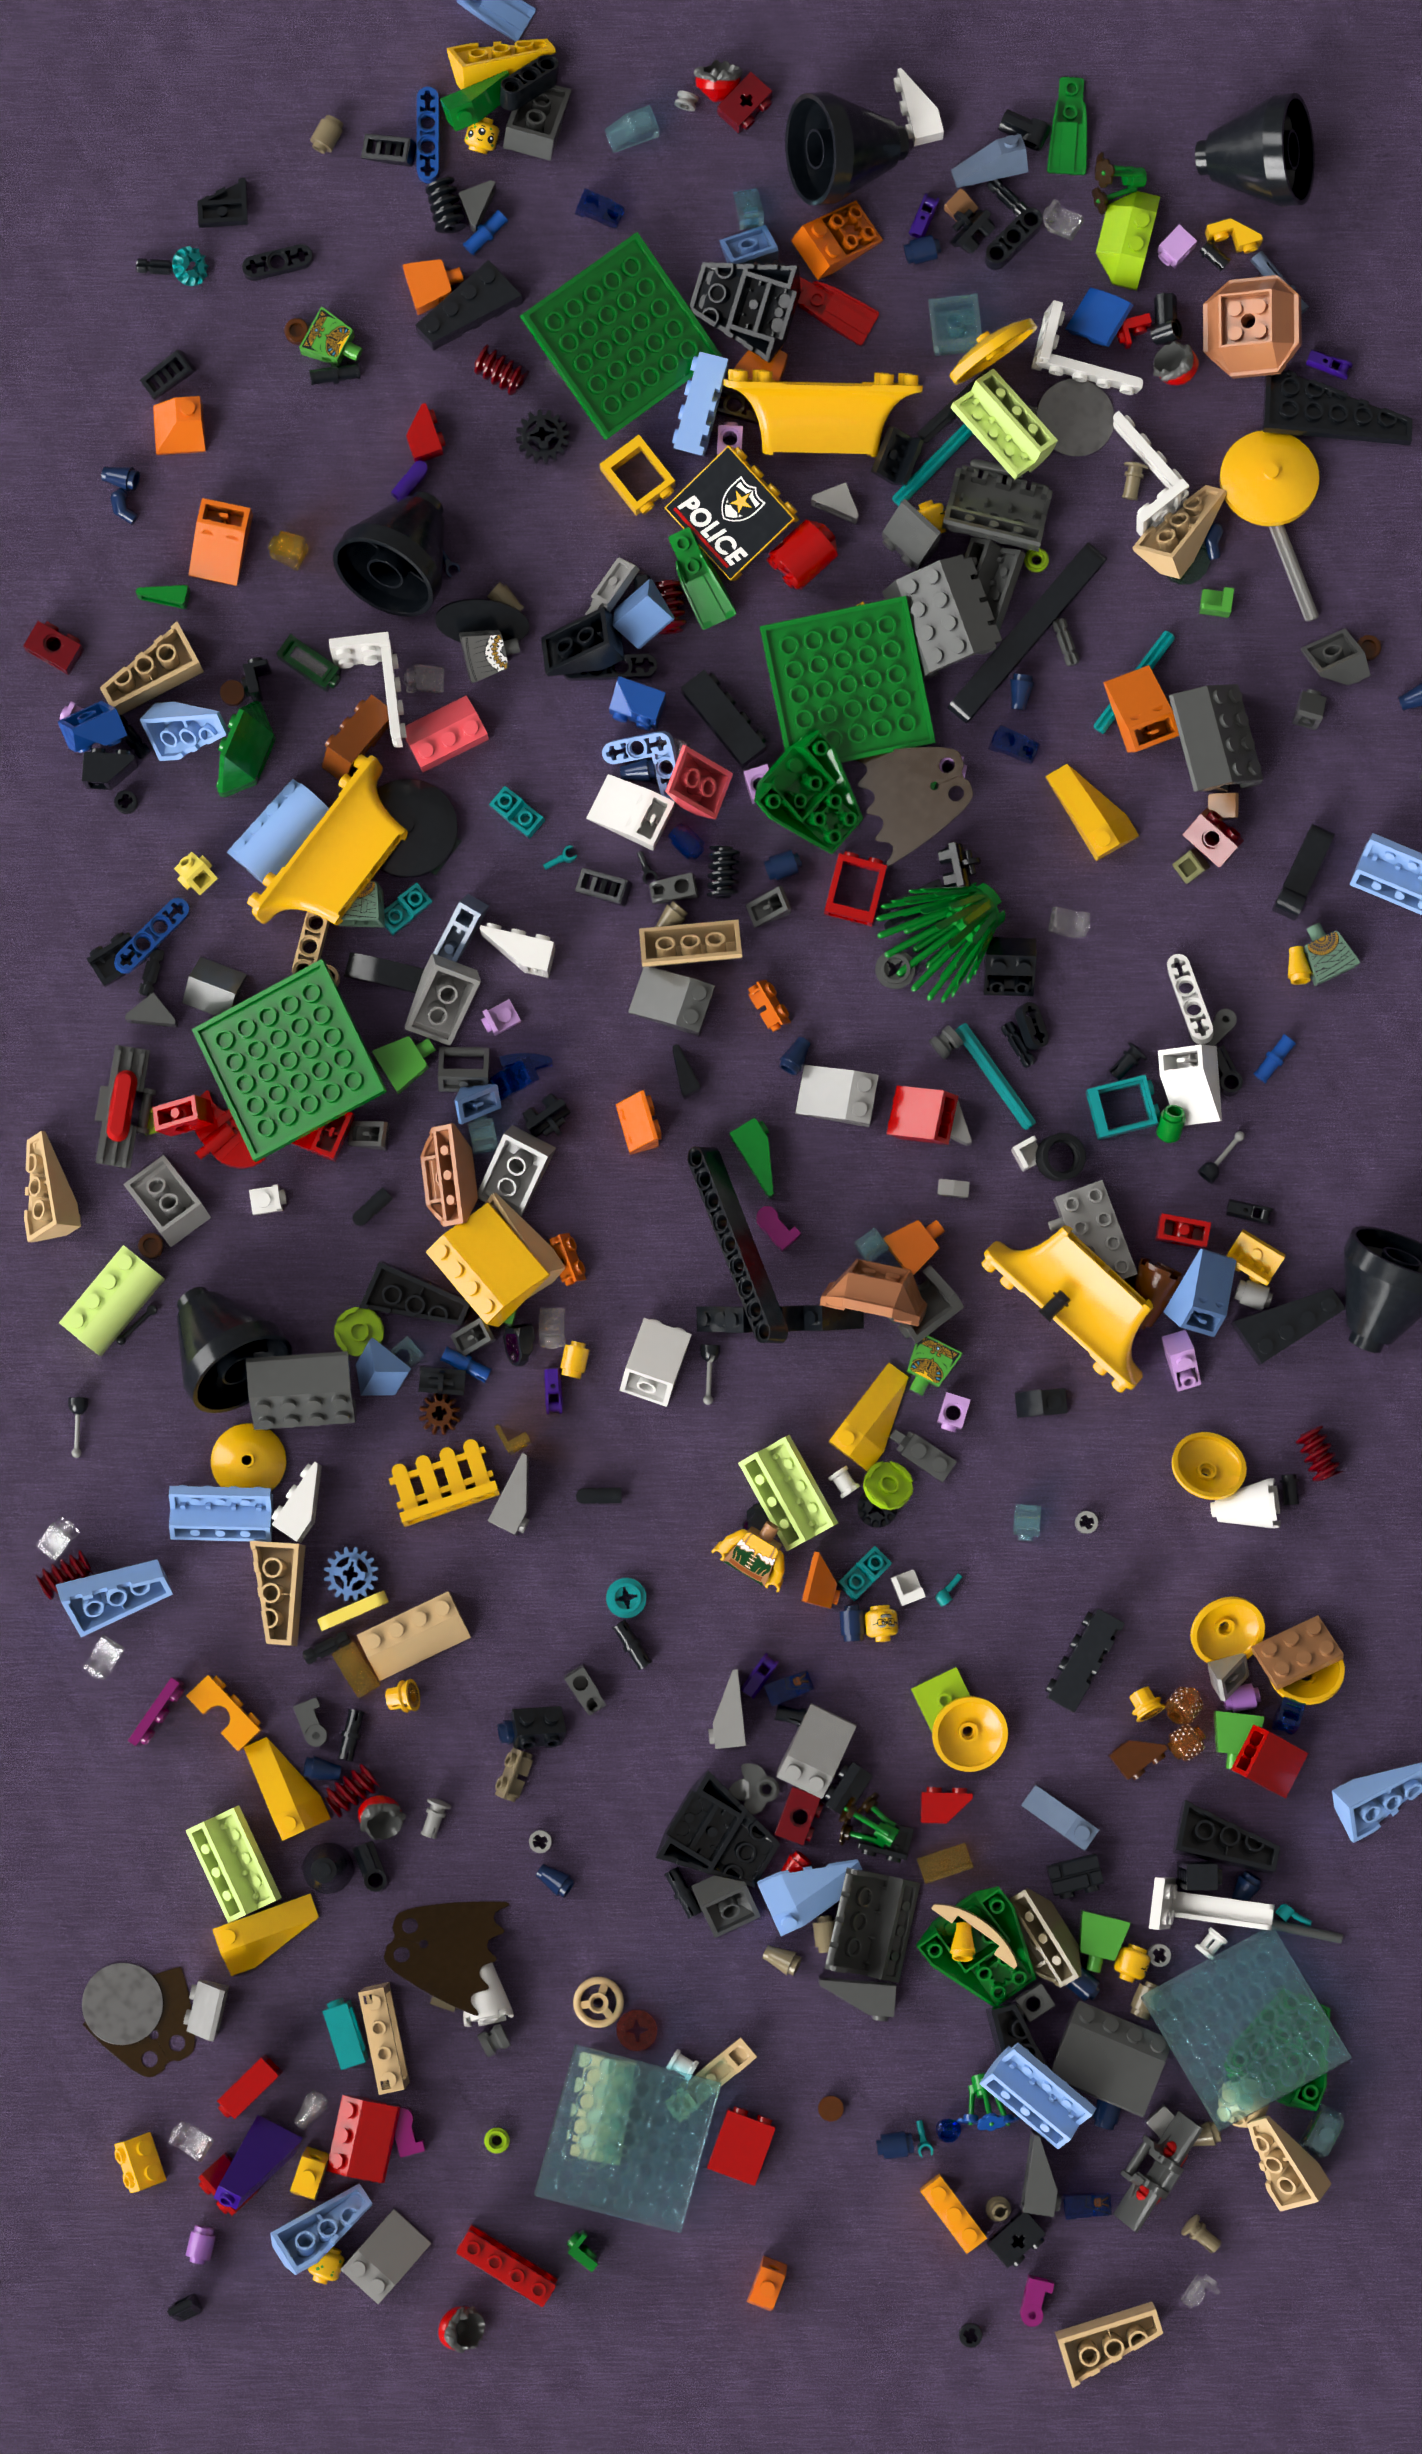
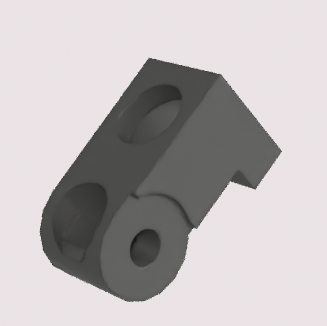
M692 872L649 884L652 904L699 898L695 875Z
M1230 1009L1218 1011L1212 1022V1040L1207 1044L1194 1043L1196 1045L1215 1046L1235 1026L1237 1021L1235 1013ZM1198 1026V1033H1200L1201 1036H1205L1207 1030L1203 1031Z
M583 1664L563 1676L589 1716L606 1706Z
M318 1697L293 1706L305 1740L314 1747L321 1746L328 1739V1731L326 1727L321 1725L315 1710L321 1707Z

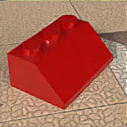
M342 2095L326 2171L346 2177L385 2183L401 2107L362 2096Z

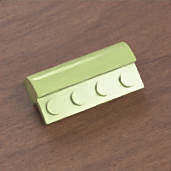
M994 368L978 378L971 391L951 405V409L1014 480L1027 471L1032 472L1051 454L1058 442L1056 437Z
M123 1245L59 1323L92 1351L102 1356L164 1282L165 1278Z
M790 1435L738 1463L770 1522L779 1527L777 1535L786 1551L799 1546L838 1524Z
M239 1805L186 1830L228 1923L282 1898Z

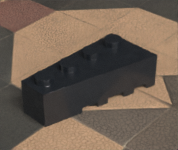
M488 260L415 325L417 334L434 351L462 336L461 334L471 329H476L482 323L494 317L497 318L504 314L505 311L523 304L522 295Z
M384 1261L378 1263L359 1308L455 1325H464L472 1308L463 1296Z
M1330 1288L1232 1322L1231 1325L1259 1366L1346 1308L1334 1290Z
M1099 1608L1094 1609L1093 1613L1087 1612L1082 1621V1625L1085 1627L1081 1635L1075 1634L1069 1647L1073 1648L1069 1657L1063 1656L1057 1667L1060 1670L1056 1679L1051 1678L1045 1689L1048 1692L1047 1699L1072 1713L1076 1711L1091 1684L1090 1680L1100 1669L1104 1655L1113 1646L1117 1631H1121L1125 1625L1124 1622Z
M1007 2003L986 2009L997 2057L1008 2046L1012 2048L1015 2044L1019 2043L1046 2065L1016 2004Z

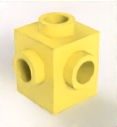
M193 852L182 858L174 868L180 875L177 880L187 890L191 887L199 895L218 879L210 870L212 864L203 855L198 858Z

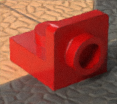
M1150 313L1125 319L1117 332L1118 341L1120 344H1124L1125 350L1131 348V333H1133V336L1141 335L1150 328L1152 323Z

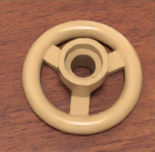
M592 1977L582 1982L574 1994L573 2006L577 2017L584 2024L594 2028H603L613 2024L620 2017L624 2007V1997L621 1989L614 1981L605 1977ZM601 1984L598 1993L592 1994L589 2000L581 2001L582 1995L587 1988L592 1985ZM608 1987L614 1992L616 1997V2008L613 2013L608 2008L609 2001L606 1997ZM596 1998H601L603 2000V2005L601 2007H596L594 2005V2000ZM589 2008L594 2013H603L606 2019H591L582 2009Z

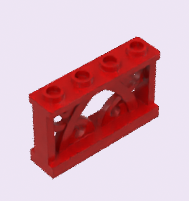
M471 2224L456 2251L459 2256L540 2307H544L558 2281L557 2277Z

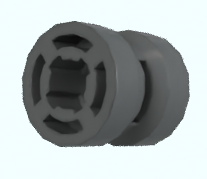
M949 1025L942 1029V1033L939 1036H934L929 1040L930 1045L944 1060L951 1055V1051L954 1048L958 1049L964 1044L959 1035Z
M500 2023L493 2026L489 2033L484 2031L477 2035L488 2058L496 2054V2049H506L511 2046L509 2038Z

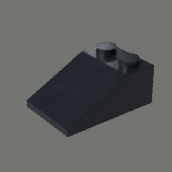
M602 607L541 637L545 674L549 677L603 670L624 660L621 633L613 627V615L605 607Z

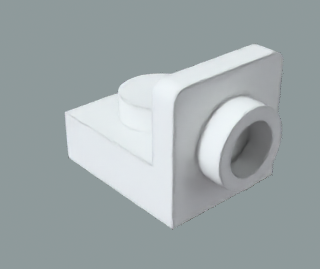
M278 1184L271 1187L249 1190L253 1215L283 1211L282 1205L287 1204L285 1190H280Z

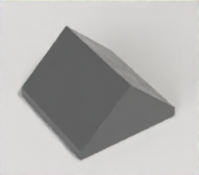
M200 957L188 977L182 1003L217 1016L236 1005L247 974Z

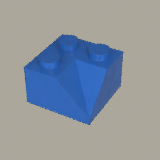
M618 676L609 713L617 721L626 723L629 720L637 723L636 727L650 731L652 728L656 730L666 704V692Z
M99 701L57 721L68 748L74 752L78 751V753L88 751L94 743L114 746L122 741L121 738L127 736L117 709L103 701Z

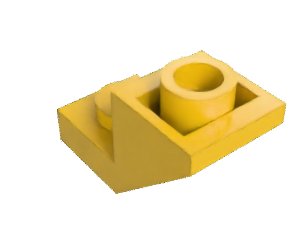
M1231 218L1209 224L1205 230L1207 241L1215 240V242H1220L1228 239L1229 235H1231L1237 253L1242 251L1245 254L1252 253L1258 250L1263 240L1262 234Z

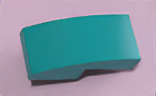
M506 786L489 803L490 807L529 839L545 822L543 816L528 806L523 799Z
M418 883L411 886L398 896L395 902L384 909L385 927L392 936L409 924L433 902Z
M874 1546L837 1585L855 1601L891 1566L892 1562Z

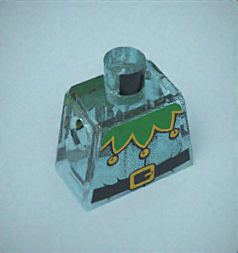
M1320 2103L1318 2110L1314 2113L1298 2144L1319 2158L1328 2156L1344 2127V2116Z

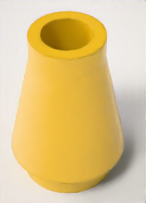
M1294 946L1289 948L1288 979L1291 980V984L1301 985L1310 982L1312 971L1304 953V947Z
M968 1922L956 1923V1931L950 1950L952 1959L955 1961L968 1962L973 1960V1955H975L971 1925Z

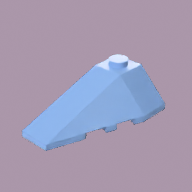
M178 702L154 703L139 719L159 761L179 760L186 754L195 752L205 744H210L229 733L219 711Z
M1422 1762L1356 1778L1332 1790L1334 1808L1353 1843L1374 1833L1381 1827L1379 1823L1389 1814L1392 1816L1396 1815L1399 1812L1398 1807L1407 1799L1413 1800L1422 1793Z
M858 1859L829 1863L826 1867L812 1869L811 1866L804 1867L803 1871L791 1873L788 1870L779 1871L757 1881L780 1936L805 1926L840 1901L847 1867L862 1870Z
M359 2183L271 2232L272 2247L284 2266L297 2275L318 2263L372 2206V2202Z

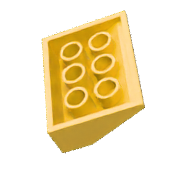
M486 1203L472 1213L466 1223L457 1224L444 1233L426 1251L487 1325L499 1327L550 1276V1273L490 1203Z

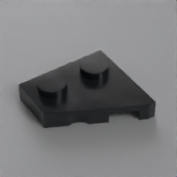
M245 177L238 179L237 184L227 189L223 187L217 190L215 194L197 201L199 228L248 225L247 183Z

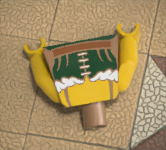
M766 1521L761 1531L752 1526L748 1531L745 1529L738 1530L726 1536L723 1541L718 1542L711 1551L712 1553L715 1551L722 1554L721 1561L766 1588L769 1585H774L777 1588L776 1592L780 1591L783 1584L785 1563L784 1554L780 1551L782 1544L774 1540L779 1531V1527L774 1523Z

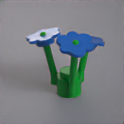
M986 2073L971 2077L972 2085L968 2086V2114H964L963 2119L959 2118L956 2123L968 2124L970 2126L977 2125L978 2130L993 2131L1004 2126H1010L1011 2123L1020 2120L1018 2116L1007 2115L1003 2103L996 2097L994 2098L1001 2115L997 2116V2114L992 2113L989 2100L992 2094L980 2085ZM975 2094H977V2098L984 2099L986 2115L979 2120V2116L974 2115Z

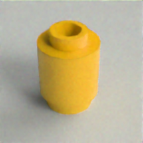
M571 1341L570 1345H565L560 1366L562 1368L561 1375L581 1379L582 1373H585L590 1351L585 1349V1343Z

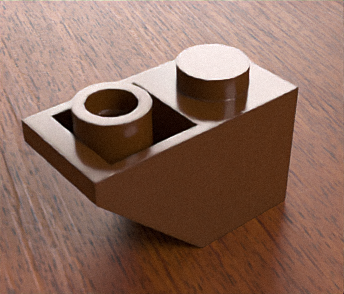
M1126 1740L1107 1756L1126 1780L1132 1777L1135 1781L1146 1772L1145 1766L1151 1762L1155 1765L1166 1757L1163 1752L1168 1748L1163 1744Z

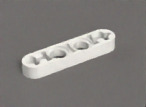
M1174 954L1167 962L1168 974L1191 1038L1197 1044H1207L1213 1038V1025L1190 962L1186 956ZM1178 962L1180 965H1183L1182 972L1184 976L1180 978L1178 969L1175 968V963ZM1184 983H1190L1194 988L1190 993L1185 994L1179 990V987ZM1191 1005H1198L1201 1008V1012L1197 1015H1190L1187 1012V1008ZM1201 1021L1203 1030H1207L1205 1036H1201L1198 1033L1197 1022Z

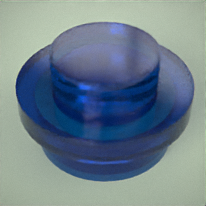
M944 2119L937 2123L936 2133L941 2141L947 2143L954 2142L961 2134V2125L955 2120Z

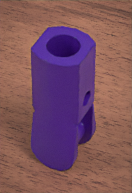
M925 193L908 232L910 236L921 238L926 235L940 198L934 199L929 197L928 193ZM923 207L932 208L931 213L924 211Z
M1311 349L1305 364L1342 380L1348 379V369L1353 366L1347 360L1336 358ZM1332 363L1339 365L1338 370L1331 368Z
M416 461L391 491V495L398 501L409 496L417 487V484L426 476L427 464L424 461Z
M544 1369L546 1414L550 1415V1412L563 1414L561 1369ZM559 1394V1402H549V1395Z
M766 1652L740 1690L754 1699L777 1667L779 1661L775 1662L769 1658ZM761 1664L770 1670L766 1676L757 1671Z

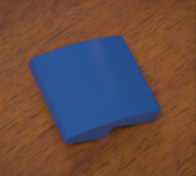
M1090 287L1065 329L1072 335L1088 338L1093 344L1109 347L1134 305L1118 296Z

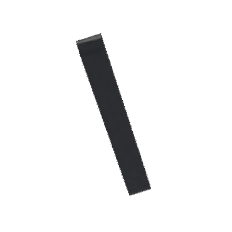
M1088 542L962 688L947 708L967 724L1051 627L1053 621L1057 620L1106 562L1107 557Z
M694 1146L688 1152V1164L754 1336L759 1343H784L788 1337V1327L722 1156L715 1147Z

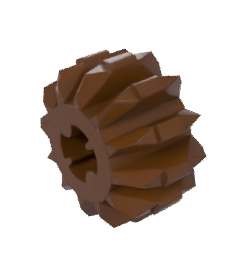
M434 1393L433 1398L435 1402L432 1403L426 1397L424 1401L429 1407H419L420 1411L427 1413V1415L420 1416L419 1420H429L423 1426L425 1430L434 1425L432 1429L433 1435L437 1434L439 1427H441L442 1435H447L445 1426L448 1425L454 1431L456 1428L451 1421H461V1418L453 1416L454 1413L461 1412V1408L451 1409L457 1400L453 1398L447 1404L448 1394H443L442 1401H439L438 1394ZM442 1407V1411L446 1409L447 1414L443 1416L442 1421H438L437 1417L434 1419L433 1414L437 1413V1408Z

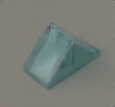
M758 189L733 192L739 229L763 226L764 211Z

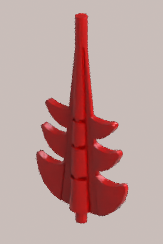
M206 1090L201 1097L211 1100L214 1124L195 1130L198 1138L204 1144L195 1152L199 1159L202 1160L211 1152L222 1164L238 1169L250 1168L265 1161L266 1157L257 1162L253 1161L230 1110L224 1111L218 1108L211 1098L210 1091Z

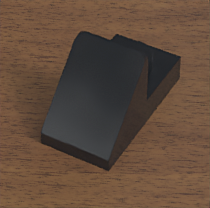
M1065 1388L1015 1393L1017 1418L1068 1413Z

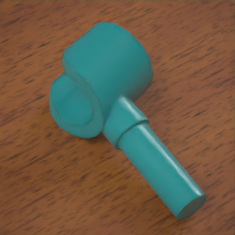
M566 846L561 855L543 864L545 870L562 862L572 863L575 861L577 855L568 857L565 853L573 849V846Z
M957 1574L943 1590L936 1594L935 1599L941 1607L953 1600L949 1592L962 1579L960 1574Z
M1282 1904L1275 1911L1285 1922L1292 1916L1295 1920L1307 1926H1310L1312 1923L1311 1920L1299 1915L1287 1904Z
M922 2120L916 2121L920 2141L917 2146L919 2156L922 2157L921 2149L925 2146L930 2148L932 2156L933 2147L927 2141Z

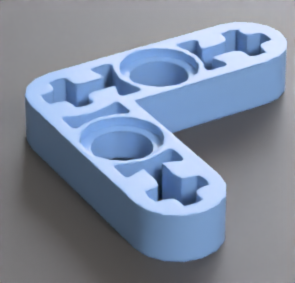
M657 731L613 740L603 747L602 756L610 764L652 757L660 794L673 800L665 792L669 780L664 782V779L671 777L672 772L667 774L661 769L662 761L668 760L672 763L674 770L678 759L674 740L669 732ZM659 736H661L662 740L667 741L663 749L661 745L650 748V743L659 740ZM634 741H640L643 744L644 751L642 754L633 752L632 743ZM624 743H626V752L618 754L616 758L614 755L609 754L612 746H614L615 750L623 749L625 747Z

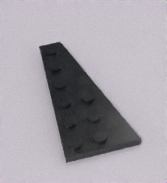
M1283 370L1281 374L1265 376L1263 432L1410 445L1412 442V418L1387 408H1377L1370 405L1369 401L1361 398L1357 400L1347 396L1348 393L1313 379H1304L1297 376L1296 372L1287 370V372Z

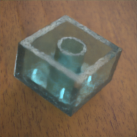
M978 294L928 299L934 355L943 356L967 353L978 343L976 339L982 334Z

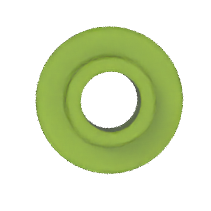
M1039 548L1038 552L1033 550L1027 551L1024 558L1026 568L1034 573L1042 572L1049 563L1047 552ZM1039 557L1041 563L1034 564L1032 558Z
M499 2127L490 2129L484 2137V2144L492 2153L504 2152L510 2143L508 2133ZM496 2135L502 2138V2143L499 2145H495L492 2142V2138Z

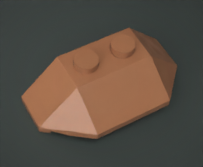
M454 1123L431 1127L430 1136L420 1156L426 1206L443 1227L466 1223L478 1200L472 1148Z

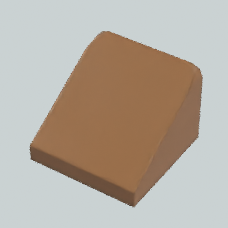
M962 188L944 206V211L954 220L953 215L957 211L964 214L968 209L972 210L973 213L979 209Z
M1239 793L1209 794L1208 809L1217 812L1222 817V820L1238 818Z

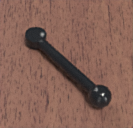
M154 1305L148 1306L147 1312L123 1335H119L116 1338V1342L119 1345L125 1344L126 1338L150 1315L157 1313V1308Z

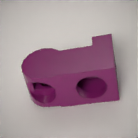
M764 1206L757 1212V1224L782 1252L801 1236V1233L795 1226L790 1231L778 1219V1213L773 1207Z
M407 2107L400 2108L395 2131L400 2158L426 2150L424 2139L418 2141L416 2139L413 2128L414 2114Z
M1028 2274L1020 2308V2315L1025 2325L1035 2327L1042 2322L1043 2312L1041 2308L1045 2292L1052 2294L1054 2288L1053 2280Z

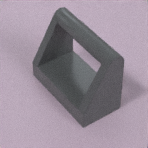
M439 1047V1092H458L461 1087L488 1085L490 1047ZM445 1057H484L483 1069H444Z

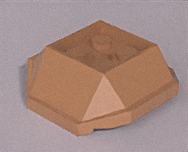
M1278 275L1229 280L1203 303V353L1232 379L1281 374L1286 364L1302 345L1301 296ZM1255 318L1254 325L1246 328L1247 322Z
M856 1259L836 1281L829 1283L820 1300V1306L839 1310L847 1308L893 1318L895 1322L914 1326L920 1325L927 1309V1303L920 1295L911 1270L862 1259Z

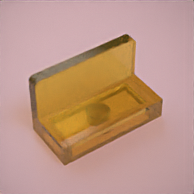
M500 1425L494 1426L510 1455L532 1444L526 1432L508 1441Z
M965 1842L916 1858L925 1884L974 1868Z

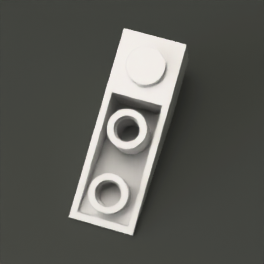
M902 68L897 69L894 86L897 93L901 92L903 101H899L902 116H907L908 124L905 125L908 138L913 139L914 146L943 140L944 130L938 108Z

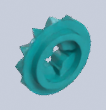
M183 247L173 257V272L176 278L184 285H199L208 276L206 270L209 265L206 264L204 260L206 256L199 252V248ZM190 262L196 263L192 270L186 271Z
M621 1578L614 1581L608 1588L606 1602L610 1611L616 1616L631 1618L643 1610L646 1604V1592L643 1586L635 1579ZM623 1587L626 1588L628 1594L637 1595V1597L630 1600V1609H627V1605L623 1601H615V1599L623 1596Z

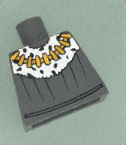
M499 630L459 633L468 677L472 683L509 667L507 655L520 653L517 638L503 641Z

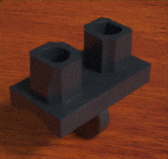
M970 209L964 214L957 211L953 215L957 222L952 228L958 233L950 243L954 247H961L968 254L973 253L980 243L972 235L978 230L983 237H987L996 228L989 219L991 213L987 209L984 211L978 210L975 214Z
M948 843L949 847L938 851L940 863L942 865L952 863L954 870L953 872L943 874L945 887L970 886L969 876L976 874L975 866L981 864V859L979 857L973 858L971 850L964 851L961 843Z
M550 1093L542 1100L546 1107L544 1111L538 1114L535 1108L532 1107L523 1112L526 1121L525 1125L530 1134L535 1137L542 1133L548 1136L553 1131L559 1137L562 1135L559 1127L566 1123L564 1118L571 1113L562 1098L558 1099L554 1094Z
M421 1366L418 1392L464 1396L466 1370Z

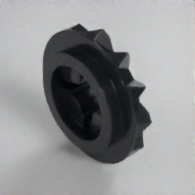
M865 1492L859 1498L857 1510L865 1524L879 1528L890 1524L894 1520L897 1509H882L884 1517L879 1512L869 1515L868 1513L873 1508V1504L867 1498Z

